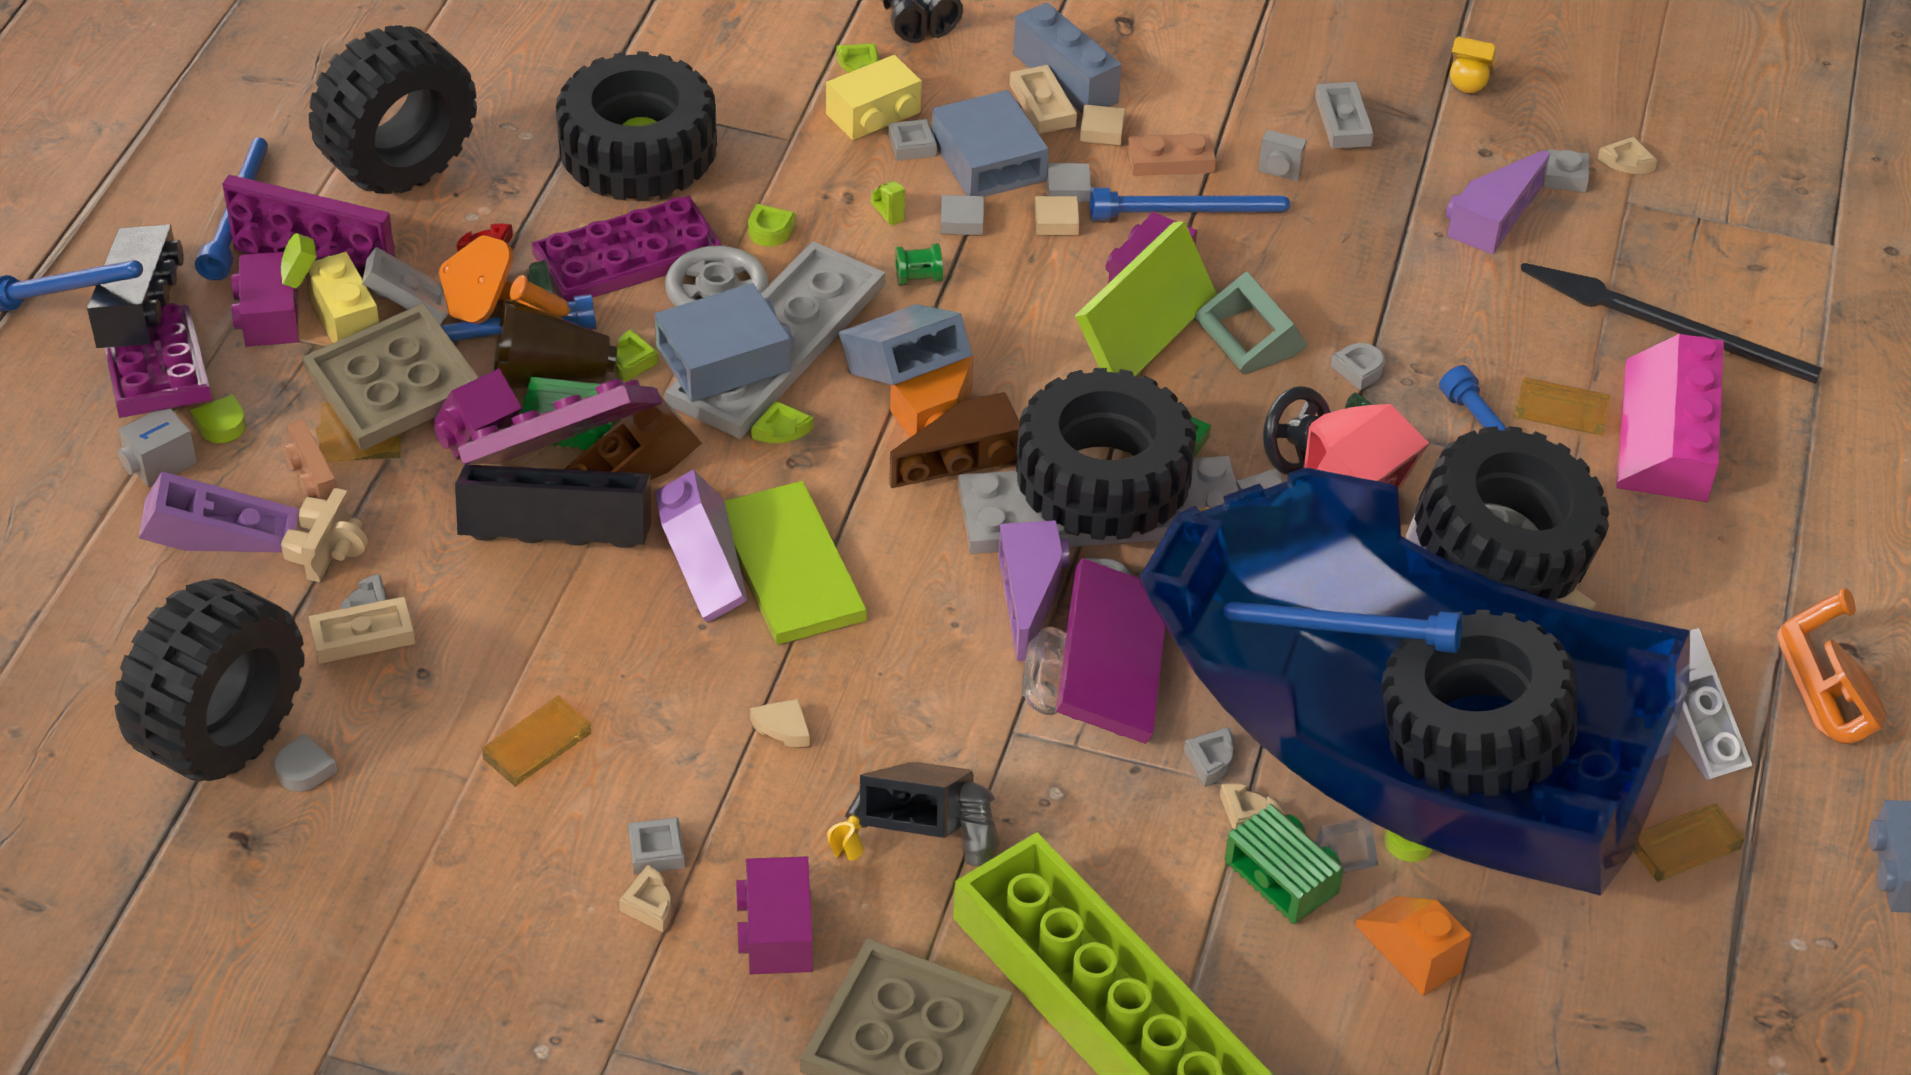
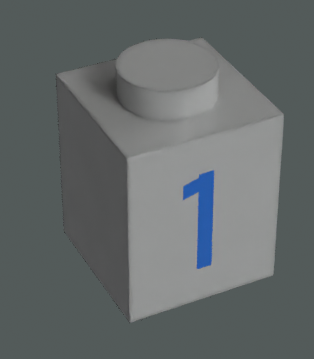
M171 408L154 411L118 429L122 448L118 450V456L123 467L130 475L136 473L148 487L154 485L161 471L175 475L197 464L191 431Z

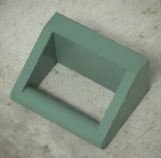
M1247 271L1195 314V319L1243 374H1248L1294 357L1308 346L1293 322ZM1253 309L1273 332L1247 352L1220 320Z

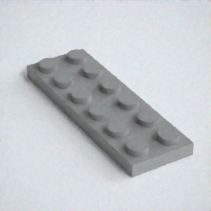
M812 241L761 293L763 298L771 300L776 318L782 326L787 325L793 335L795 349L790 352V371L695 402L690 401L682 386L676 380L665 391L666 402L672 408L741 439L774 401H777L839 335V332L843 331L885 286V272Z
M1217 456L1194 458L1191 487L1189 488L1188 497L1184 505L1176 510V515L1163 525L1157 522V528L1143 535L1139 531L1134 532L1132 537L1128 539L1117 540L1116 536H1105L1104 540L1091 539L1089 534L1080 533L1079 536L1066 533L1064 526L1060 524L1057 525L1059 538L1067 539L1069 547L1245 534L1246 518L1230 457ZM1016 471L959 475L958 490L970 554L998 552L1000 524L1045 521L1042 518V511L1036 513L1025 501L1026 496L1021 493L1017 483Z

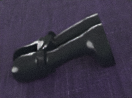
M881 0L886 10L892 9L890 21L894 32L902 40L911 43H919L924 40L927 26L933 37L940 38L945 36L956 27L962 19L964 11L960 0Z

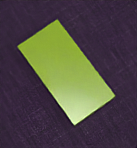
M1185 221L1173 222L1075 315L1099 368H1107V372L1119 373L1120 369L1133 372V376H1136L1195 318V314L1200 308L1217 296Z
M803 480L724 501L739 566L776 645L867 621V609Z

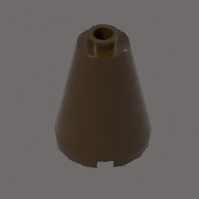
M504 300L499 327H501L499 340L496 343L494 371L497 369L501 370L511 389L529 387L531 377L591 382L604 380L606 372L614 373L617 346L610 345L609 336L520 302Z

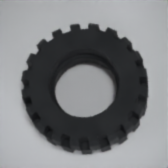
M397 25L385 26L384 31L380 28L365 32L363 39L354 38L347 43V49L340 55L336 53L329 60L331 66L326 73H320L316 81L318 86L317 92H312L309 107L313 111L309 113V129L312 131V139L316 147L359 188L365 191H374L376 194H392L393 191L403 193L410 191L415 184L422 186L431 181L430 177L436 172L441 174L448 167L447 162L453 156L457 157L463 149L462 142L465 137L469 138L473 129L471 118H476L477 102L474 99L477 98L475 83L471 80V74L468 69L428 33H424L421 29ZM408 94L400 110L390 120L379 126L387 110L396 101Z
M637 51V55H626V52L615 53L613 58L609 59L601 57L593 60L590 67L584 65L573 74V78L570 77L561 88V93L557 97L556 115L559 152L562 157V164L577 182L584 187L590 185V189L599 195L604 196L607 193L611 194L614 199L626 201V197L637 198V201H649V197L658 195L660 199L668 197L676 189L683 191L694 183V179L699 180L713 163L716 156L717 126L714 92L707 84V80L697 70L693 71V68L682 60L675 62L671 56L664 54L651 56L649 52ZM636 117H647L656 121V123L643 126L622 125L627 120Z
M1094 368L1091 373H1083L1082 370L1070 372L1067 375V379L1062 380L1058 377L1045 385L1044 390L1040 389L1028 401V406L1022 411L1018 430L1016 462L1019 489L1026 496L1025 501L1036 513L1042 511V518L1045 521L1056 520L1057 525L1064 526L1066 533L1075 536L1085 533L1091 535V539L1104 540L1105 536H1116L1117 540L1128 539L1132 537L1134 532L1138 531L1141 535L1146 534L1157 528V522L1163 525L1176 515V510L1184 505L1188 497L1196 446L1195 425L1191 421V414L1182 402H1178V397L1166 386L1160 389L1156 380L1145 375L1141 379L1133 376L1132 371L1120 369L1119 373L1107 372V368ZM1091 447H1110L1125 451L1133 455V457L1120 460H1103L1089 457L1078 451Z
M1497 426L1485 427L1480 429L1478 434L1475 430L1465 433L1442 450L1423 488L1415 509L1414 518L1417 524L1416 533L1421 547H1427L1424 553L1433 567L1439 566L1442 569L1441 576L1451 585L1456 582L1464 588L1463 593L1474 599L1478 595L1488 599V604L1502 607L1505 603L1513 605V609L1531 608L1534 602L1537 607L1555 603L1557 599L1564 598L1573 592L1577 584L1581 583L1607 535L1609 527L1607 520L1609 516L1608 502L1606 497H1602L1604 491L1597 476L1591 477L1589 475L1590 467L1581 457L1576 460L1570 455V448L1560 442L1556 445L1546 440L1547 435L1536 431L1532 434L1524 433L1522 428L1508 426L1505 430H1499ZM1485 504H1496L1510 508L1525 516L1538 530H1528L1511 525L1493 514Z
M214 578L186 585V590L175 591L166 598L167 603L163 607H156L147 617L149 620L143 630L138 629L131 642L134 645L129 656L124 655L120 666L123 672L120 681H116L115 696L119 701L114 706L115 715L126 742L132 745L134 750L180 775L198 782L226 778L227 774L237 773L246 767V761L256 759L264 751L263 746L269 739L273 740L280 731L279 725L284 716H289L294 705L291 702L294 693L299 691L302 681L299 675L300 668L304 667L305 654L301 648L304 645L303 638L295 619L288 611L233 582Z
M1476 610V614L1464 616L1462 611L1456 612L1461 613L1463 619L1462 639L1458 653L1438 652L1435 646L1427 645L1426 640L1404 638L1400 642V648H1396L1386 662L1387 669L1383 672L1382 693L1386 736L1390 742V750L1395 759L1402 765L1404 764V769L1419 781L1422 778H1426V784L1438 791L1443 792L1447 788L1453 790L1456 796L1470 798L1471 793H1484V798L1499 797V792L1511 790L1512 794L1525 790L1528 787V782L1534 780L1538 784L1552 774V766L1558 768L1568 757L1569 749L1575 744L1578 723L1575 665L1571 655L1564 650V645L1551 633L1545 635V629L1531 620L1524 623L1520 621L1517 615L1503 612L1502 616L1491 615L1490 610ZM1472 695H1493L1513 701L1509 705L1495 710L1479 712L1459 710L1447 705L1457 699Z

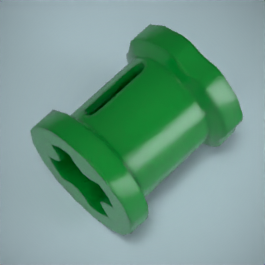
M939 243L931 244L930 248L904 250L903 246L895 247V270L898 285H906L907 280L933 278L934 282H941L943 280V262Z

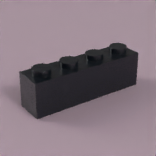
M171 224L118 229L104 265L137 260L143 265V273L138 278L96 285L87 307L96 348L151 344L156 327L162 325L163 308L169 305L170 288L176 285L177 268L182 266L184 261L182 243L180 240H174Z
M465 464L455 483L457 535L472 536L477 540L488 541L498 537L518 538L525 543H537L544 539L564 540L570 545L603 542L611 543L619 548H629L637 544L644 545L651 527L650 474Z

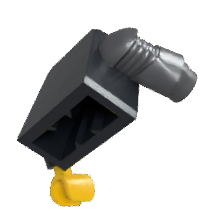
M908 762L860 775V790L845 814L848 819L847 822H840L829 829L827 833L828 842L835 857H838L844 850L848 859L854 861L864 852V846L858 835L861 827L866 828L869 826L945 838L961 828L965 863L981 866L995 857L997 846L1000 845L995 822L992 819V808L990 807V801L995 800V797L988 788L974 782V774L970 769Z

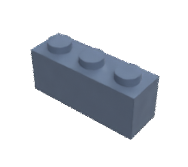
M1048 2L1015 16L1013 54L1029 68L1048 65L1070 103L1083 113L1084 105L1110 107L1119 102L1122 64Z

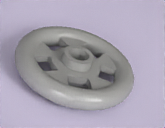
M706 246L687 252L671 265L666 275L665 289L669 300L676 307L696 301L695 298L699 295L705 298L754 283L761 294L769 286V278L762 263L748 252L729 246ZM746 271L751 279L740 282L736 273ZM686 275L696 277L695 285L683 284L682 281Z

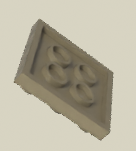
M424 303L302 357L305 370L361 451L435 418L452 390L479 378Z
M867 938L801 1056L800 1072L808 1075H976L1012 1005L1013 992Z

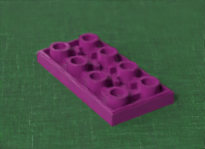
M230 174L222 183L235 250L245 254L284 252L290 238L298 233L313 239L316 249L315 261L327 256L347 252L362 280L367 258L376 247L395 257L389 212Z
M690 196L672 198L659 205L645 209H635L625 215L605 221H594L588 226L564 233H554L547 238L531 242L532 254L556 294L567 302L574 301L575 296L591 294L593 298L666 276L671 265L687 252L706 246H723Z
M169 303L168 306H164L162 325L156 327L151 344L105 348L119 418L212 400L189 305L179 306L175 303Z
M616 379L596 386L597 395L581 399V396L578 394L554 402L555 411L542 414L539 413V410L529 411L513 417L514 426L498 429V426H490L477 430L470 434L471 442L460 446L461 448H458L462 463L500 464L660 405L662 401L658 389L640 386L638 380L623 383L622 379Z
M1085 558L1081 559L1075 570L1056 705L1057 713L1147 744L1154 731L1169 589Z

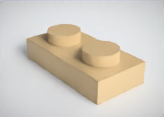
M1048 65L1010 72L1009 85L1038 134L1076 126L1077 113Z
M405 596L308 616L319 664L415 644L414 631Z

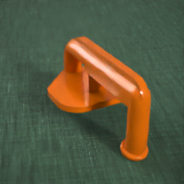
M485 235L478 237L446 260L439 269V276L449 314L458 320L480 324L491 316L498 300L503 302L504 300L517 301L559 318L569 316L571 308H569L566 300L529 282L524 275L517 277L513 283L506 281L513 263V250L508 243Z
M1842 588L1838 594L1818 602L1786 621L1779 629L1777 635L1779 645L1814 725L1827 737L1841 744H1852L1861 741L1884 727L1887 716L1879 695L1866 672L1833 639L1824 643V647L1836 674L1830 678L1827 677L1808 634L1840 615H1854L1856 611L1854 597L1847 588ZM1844 695L1848 703L1851 701L1855 702L1862 715L1845 723L1835 699Z

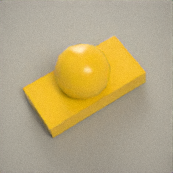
M1458 36L1455 38L1452 48L1454 62L1450 69V79L1459 91L1475 93L1487 85L1490 71L1494 72L1497 60L1496 48L1491 43Z

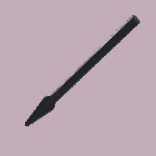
M1528 263L1521 265L1522 272L1585 306L1593 307L1600 304L1678 334L1724 341V351L1814 384L1817 383L1820 377L1822 367L1609 290L1597 278Z

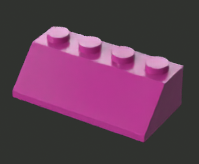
M1678 334L1626 359L1616 488L1708 502L1719 464L1724 341Z

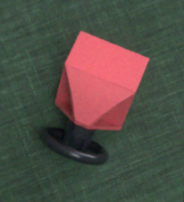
M1306 386L1292 387L1279 395L1267 413L1263 428L1264 448L1272 466L1284 475L1293 477L1303 475V479L1307 478L1314 488L1311 509L1337 536L1399 492L1430 444L1392 404L1358 406L1331 412L1324 397L1316 390ZM1297 400H1306L1298 417L1290 420L1288 424L1279 423L1284 410L1291 403ZM1277 438H1287L1291 444L1295 445L1299 459L1298 463H1291L1281 455Z

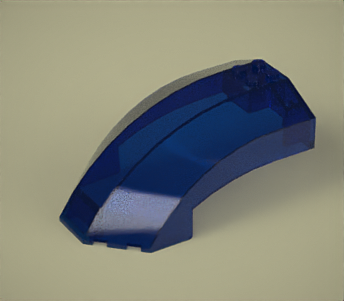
M1304 467L1287 473L1286 482L1264 489L1259 483L1224 495V503L1201 512L1197 506H1193L1177 512L1139 576L1140 585L1194 673L1220 705L1254 740L1288 769L1329 798L1368 821L1407 840L1453 858L1497 871L1600 896L1603 894L1632 855L1663 778L1690 682V630L1593 611L1545 599L1492 581L1446 561L1401 536L1398 489L1395 485ZM1229 602H1243L1428 620L1430 615L1438 616L1440 611L1454 613L1462 611L1464 616L1474 615L1476 610H1490L1491 615L1502 616L1503 612L1517 615L1521 622L1526 623L1528 620H1531L1545 629V635L1551 633L1564 645V650L1571 655L1575 665L1578 706L1575 744L1569 749L1568 757L1558 768L1552 766V774L1538 784L1534 780L1528 782V787L1517 793L1512 794L1511 790L1499 792V797L1484 798V793H1471L1470 798L1456 796L1453 790L1447 788L1443 792L1438 791L1426 784V778H1422L1419 781L1404 769V764L1402 765L1392 754L1390 742L1386 736L1382 676L1383 672L1387 669L1386 662L1391 653L1396 648H1400V642L1404 638L1229 621L1224 616V607ZM1472 695L1457 699L1447 705L1459 710L1479 712L1495 710L1509 705L1513 701L1493 695Z

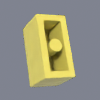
M892 55L827 81L826 114L852 140L858 139L887 127L889 123H896L921 113L922 80L897 56Z
M347 252L327 256L313 262L306 275L310 302L332 343L379 323L377 305L367 287L362 284L363 280Z

